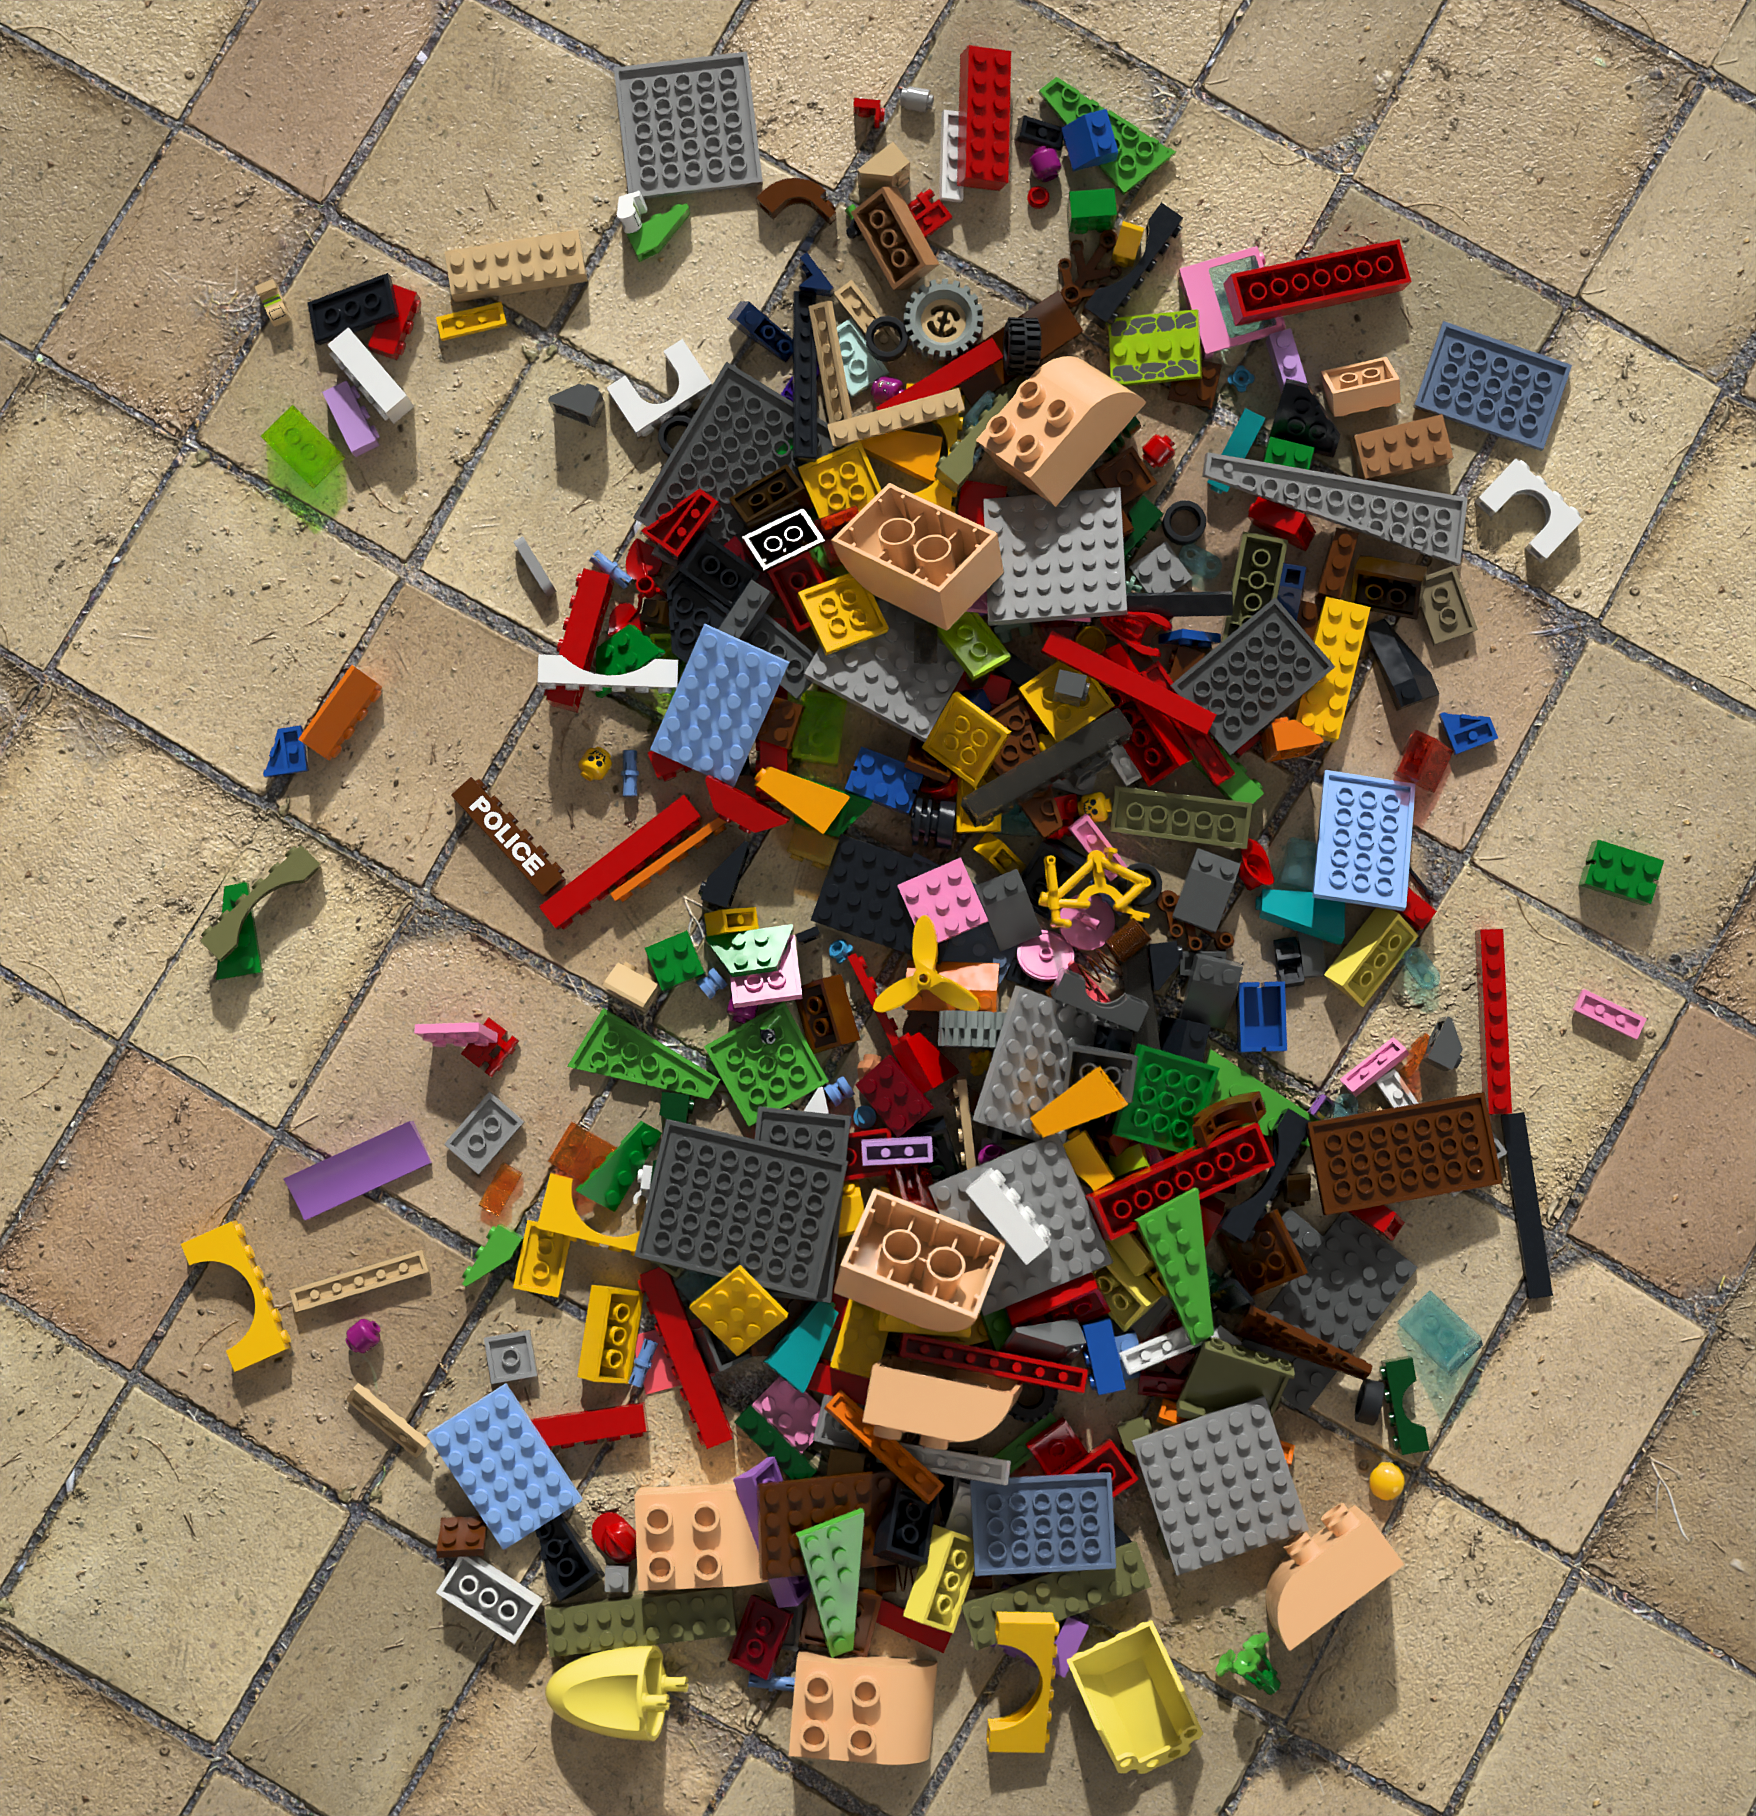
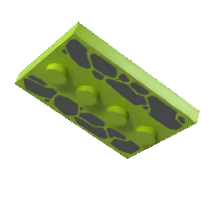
M1198 309L1117 318L1112 325H1109L1111 378L1121 385L1131 386L1202 378Z

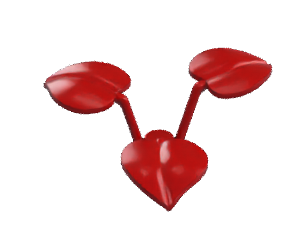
M636 538L632 543L626 558V571L633 580H637L636 588L640 592L637 595L638 607L635 609L632 604L623 603L617 605L612 610L609 617L608 630L610 638L629 624L636 626L642 632L645 630L646 624L640 621V611L642 610V600L644 597L651 598L658 593L667 599V594L660 588H657L656 583L650 577L659 573L663 561L651 555L654 547L639 538Z

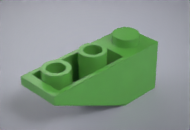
M687 203L684 205L677 204L670 208V211L667 213L655 214L649 221L643 223L636 232L626 233L639 262L660 253L690 215Z
M498 1224L497 1227L493 1226L486 1236L489 1239L485 1247L480 1246L474 1256L477 1260L473 1267L468 1266L462 1276L465 1280L462 1285L465 1287L471 1285L512 1259L523 1242L524 1237L503 1224Z

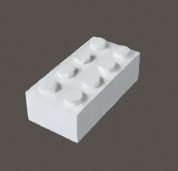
M349 327L328 344L332 350L329 355L333 358L334 362L342 371L344 370L348 378L358 387L370 404L375 402L373 406L385 421L390 419L394 424L414 408V405L403 390Z
M990 1168L969 1185L966 1193L1027 1265L1049 1247L1051 1233L1043 1224L1039 1226L1034 1220L1036 1215L1028 1206L1024 1208L1019 1202L1021 1197L1015 1189H1009L1005 1185L1004 1181L1006 1179L1001 1172Z
M478 1556L458 1557L436 1592L513 1644L519 1639L543 1601L541 1597Z

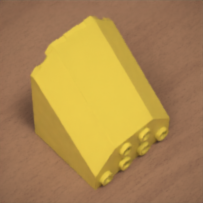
M1152 1620L1147 1623H1140L1132 1630L1119 1633L1114 1638L1106 1642H1100L1093 1648L1076 1653L1067 1659L1095 1727L1118 1773H1127L1130 1770H1136L1137 1774L1148 1773L1178 1757L1188 1754L1192 1749L1191 1742L1200 1739L1204 1734Z

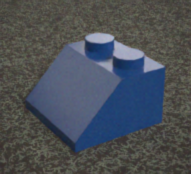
M1107 109L1084 114L1061 128L1073 172L1117 160L1118 148Z

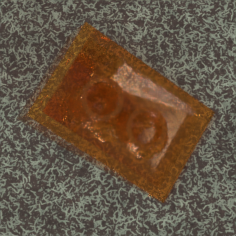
M571 1121L548 1162L585 1183L590 1177V1173L595 1168L598 1169L606 1160L605 1158L611 1151L614 1152L618 1147L575 1121Z

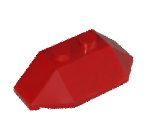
M708 775L705 779L714 811L719 813L718 817L728 823L734 821L739 824V829L748 834L784 825L791 819L737 788L714 778L712 775Z

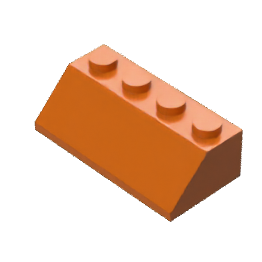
M351 665L298 740L329 761L331 758H336L342 749L341 744L345 739L348 740L355 731L353 727L358 720L362 721L366 717L368 706L371 702L375 703L380 697L382 686Z
M1288 717L1275 719L1260 736L1265 763L1310 755L1323 744L1322 737L1298 721L1288 720Z
M908 960L906 978L913 976L916 971L914 960ZM942 961L941 965L936 964L935 969L939 975L959 983L978 999L981 1007L978 1011H998L1000 963ZM924 975V979L926 981L928 980L927 975ZM922 990L912 1000L904 1004V1010L963 1011L944 1002L929 990Z

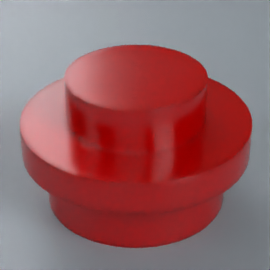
M1036 186L1028 192L1027 201L1032 208L1042 209L1049 203L1050 195L1044 187Z

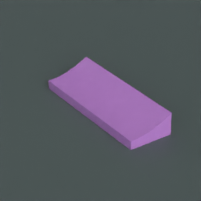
M409 1121L292 1174L283 1180L289 1188L305 1221L431 1164L432 1161L414 1121Z
M775 1456L767 1457L752 1469L733 1479L758 1552L757 1484L783 1481ZM807 1575L768 1579L778 1608L798 1606L811 1593Z

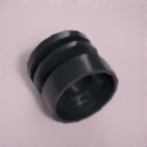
M917 798V802L912 810L910 827L912 845L918 846L919 836H924L923 846L927 847L930 837H935L936 848L951 849L956 802L941 801L938 810H933L932 799H929L928 809H922L923 798Z

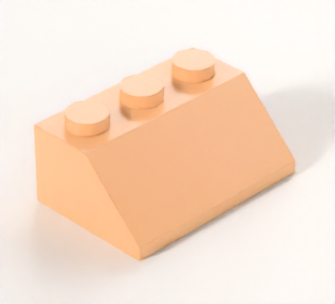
M1387 357L1321 371L1327 403L1334 417H1342L1360 411L1366 412L1373 408L1389 407L1392 404L1400 403L1399 377Z

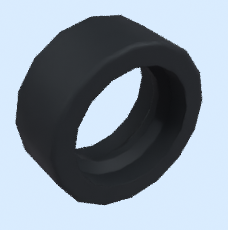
M882 316L873 320L867 328L865 335L866 347L870 355L875 359L891 362L897 360L905 353L908 346V332H906L905 325L899 319L892 316ZM884 326L895 328L900 335L898 347L890 352L881 351L874 344L875 332Z
M673 416L661 425L658 432V441L663 453L668 458L673 451L667 443L668 432L678 425L687 427L692 419L686 416Z
M1181 500L1173 503L1167 509L1162 520V529L1165 536L1172 543L1187 546L1195 543L1202 536L1206 527V516L1198 504L1192 501ZM1188 510L1196 516L1197 528L1191 535L1181 536L1173 531L1171 519L1176 512Z
M1147 863L1132 864L1127 869L1149 874L1154 885L1151 894L1144 898H1135L1129 904L1137 907L1150 905L1158 898L1162 891L1160 873L1155 867ZM1120 877L1118 880V890L1122 895L1128 891L1127 879Z
M1367 1378L1363 1380L1355 1406L1356 1422L1371 1426L1376 1424L1384 1398L1383 1382Z

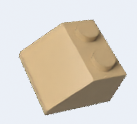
M894 142L890 143L858 169V185L861 188L879 190L882 187H898L900 189L908 183V178H910V162Z
M626 961L623 965L617 963L602 986L647 1009L660 986L655 983L657 978L646 972L643 976L636 973L637 967Z

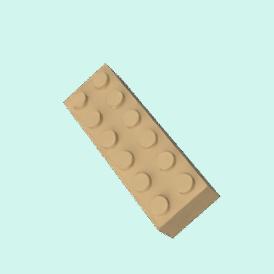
M579 230L444 251L451 296L455 303L588 281Z

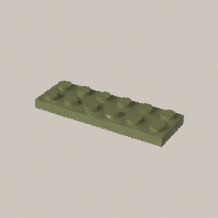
M1115 786L1110 832L1247 849L1253 803Z

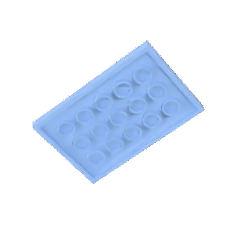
M704 624L650 750L705 775H712L714 778L734 787L789 661Z
M1329 770L1324 771L1313 898L1405 911L1416 784Z
M506 1383L427 1433L428 1438L503 1550L582 1501L581 1495Z

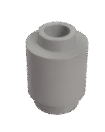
M911 86L902 89L900 106H904L908 110L927 113L928 108L932 109L934 95H931L930 90Z

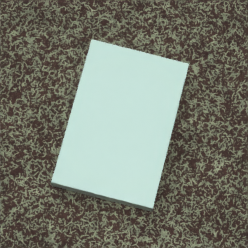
M850 318L837 327L848 394L853 399L871 387L877 378L889 375V371L882 361L870 355L866 347V338L853 319Z

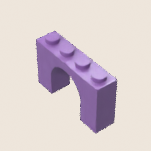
M1003 1582L1000 1589H1003V1588H1006V1587H1009V1586H1012V1585ZM1075 1616L1063 1619L1059 1627V1635L1055 1636L1054 1643L1057 1644V1657L1053 1658L1052 1665H1055V1678H1058L1059 1675L1064 1678L1066 1677L1070 1668L1067 1659L1077 1653L1089 1627L1086 1621ZM998 1645L1004 1648V1653L1015 1658L1019 1655L1025 1658V1663L1037 1668L1033 1659L1023 1651L1011 1646Z

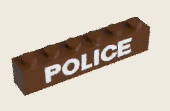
M470 777L451 796L544 897H547L565 880L562 875L565 871L557 862L552 864L547 859L549 854L541 845L536 847L531 842L534 837L525 828L522 831L516 825L519 821L510 811L506 814L501 809L503 803L495 795L490 797L487 794L486 790L488 787L480 778L475 780Z

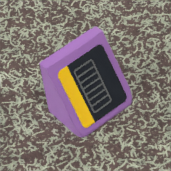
M1321 1094L1314 1101L1308 1113L1318 1120H1324L1334 1104L1326 1095Z

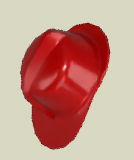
M951 770L947 784L927 777L920 784V790L929 793L933 800L940 804L941 801L951 798L958 792V778L960 776Z
M1248 839L1247 849L1241 848L1242 861L1238 875L1244 882L1246 889L1251 891L1261 885L1270 886L1274 883V876L1266 851L1257 841Z
M603 1513L597 1517L591 1530L593 1540L597 1546L617 1563L624 1564L636 1559V1530L616 1513Z

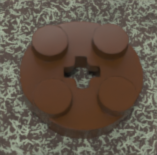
M921 1010L911 1012L904 1022L903 1035L910 1033L913 1036L922 1029L921 1025L926 1024L927 1027L932 1028V1031L929 1032V1037L925 1038L939 1050L942 1047L938 1046L939 1012Z

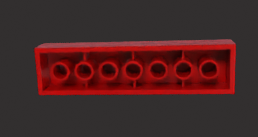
M1400 239L1233 273L1230 274L1223 285L1234 324L1239 326L1400 292L1412 281Z
M1258 1122L1241 1124L1217 1135L1207 1147L1199 1148L1197 1144L1086 1195L1085 1198L1102 1238L1111 1241L1137 1229L1135 1219L1193 1188H1198L1200 1200L1274 1166L1275 1163Z

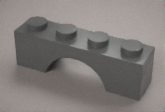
M1062 967L1050 992L1057 1004L1065 1007L1068 1004L1076 1007L1075 1010L1084 1015L1094 1014L1098 1020L1107 1024L1110 1021L1118 1024V1028L1126 1032L1131 1030L1138 1032L1149 1009L1146 1001L1126 993L1112 1002L1103 1003L1095 1001L1086 993L1084 977Z

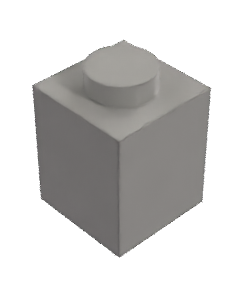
M607 1564L605 1567V1592H628L631 1588V1564Z

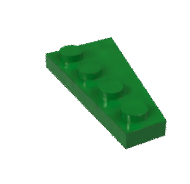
M249 883L224 886L222 913L226 910L231 911L237 906L235 904L236 900L243 894L247 896L250 893ZM253 909L249 912L243 923L238 947L222 962L217 961L216 980L263 973Z
M640 1121L620 1142L621 1145L614 1152L611 1151L603 1164L598 1169L595 1168L583 1185L580 1184L575 1190L616 1212L662 1132Z

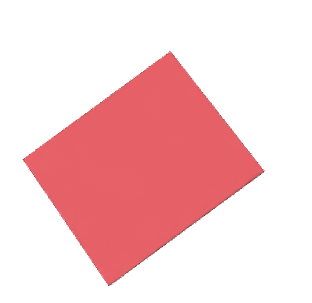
M699 1318L689 1320L693 1330L702 1326ZM656 1329L638 1334L635 1348L636 1358H638L644 1338L658 1343L651 1361L652 1367L648 1369L643 1383L646 1395L682 1385L680 1379L676 1380L671 1367L674 1366L672 1358H667L664 1352L663 1345L666 1344L664 1337H659ZM710 1373V1376H715V1373Z

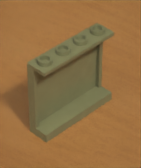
M1209 1337L1202 1341L1176 1402L1177 1416L1193 1420L1262 1395L1265 1396L1271 1416H1273L1289 1378L1294 1379L1295 1377L1294 1364L1284 1358L1278 1359L1268 1356L1261 1351H1252L1242 1345H1233L1219 1338Z

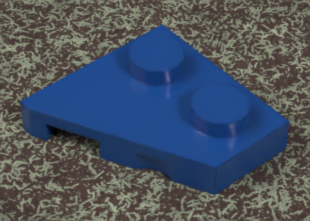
M1179 629L1160 634L1158 644L1198 645V648L1209 649L1213 644L1221 643V634Z
M1445 712L1438 715L1454 755L1498 739L1490 717H1476L1465 714L1456 715Z
M301 725L278 729L275 744L269 754L270 759L267 768L263 772L265 778L309 771L305 744L298 740L303 733Z

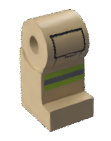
M274 279L255 286L256 292L274 327L291 321L287 305Z

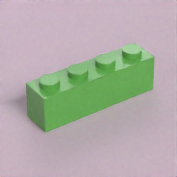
M1185 743L1186 747L1194 757V759H1192L1191 762L1212 783L1208 775L1205 773V771L1203 770V768L1201 767V765L1199 764V762L1197 761V759ZM1216 744L1235 772L1234 776L1216 788L1227 800L1254 804L1264 794L1261 790L1263 786L1255 778L1251 780L1245 774L1247 772L1246 768L1239 762L1235 763L1222 747Z

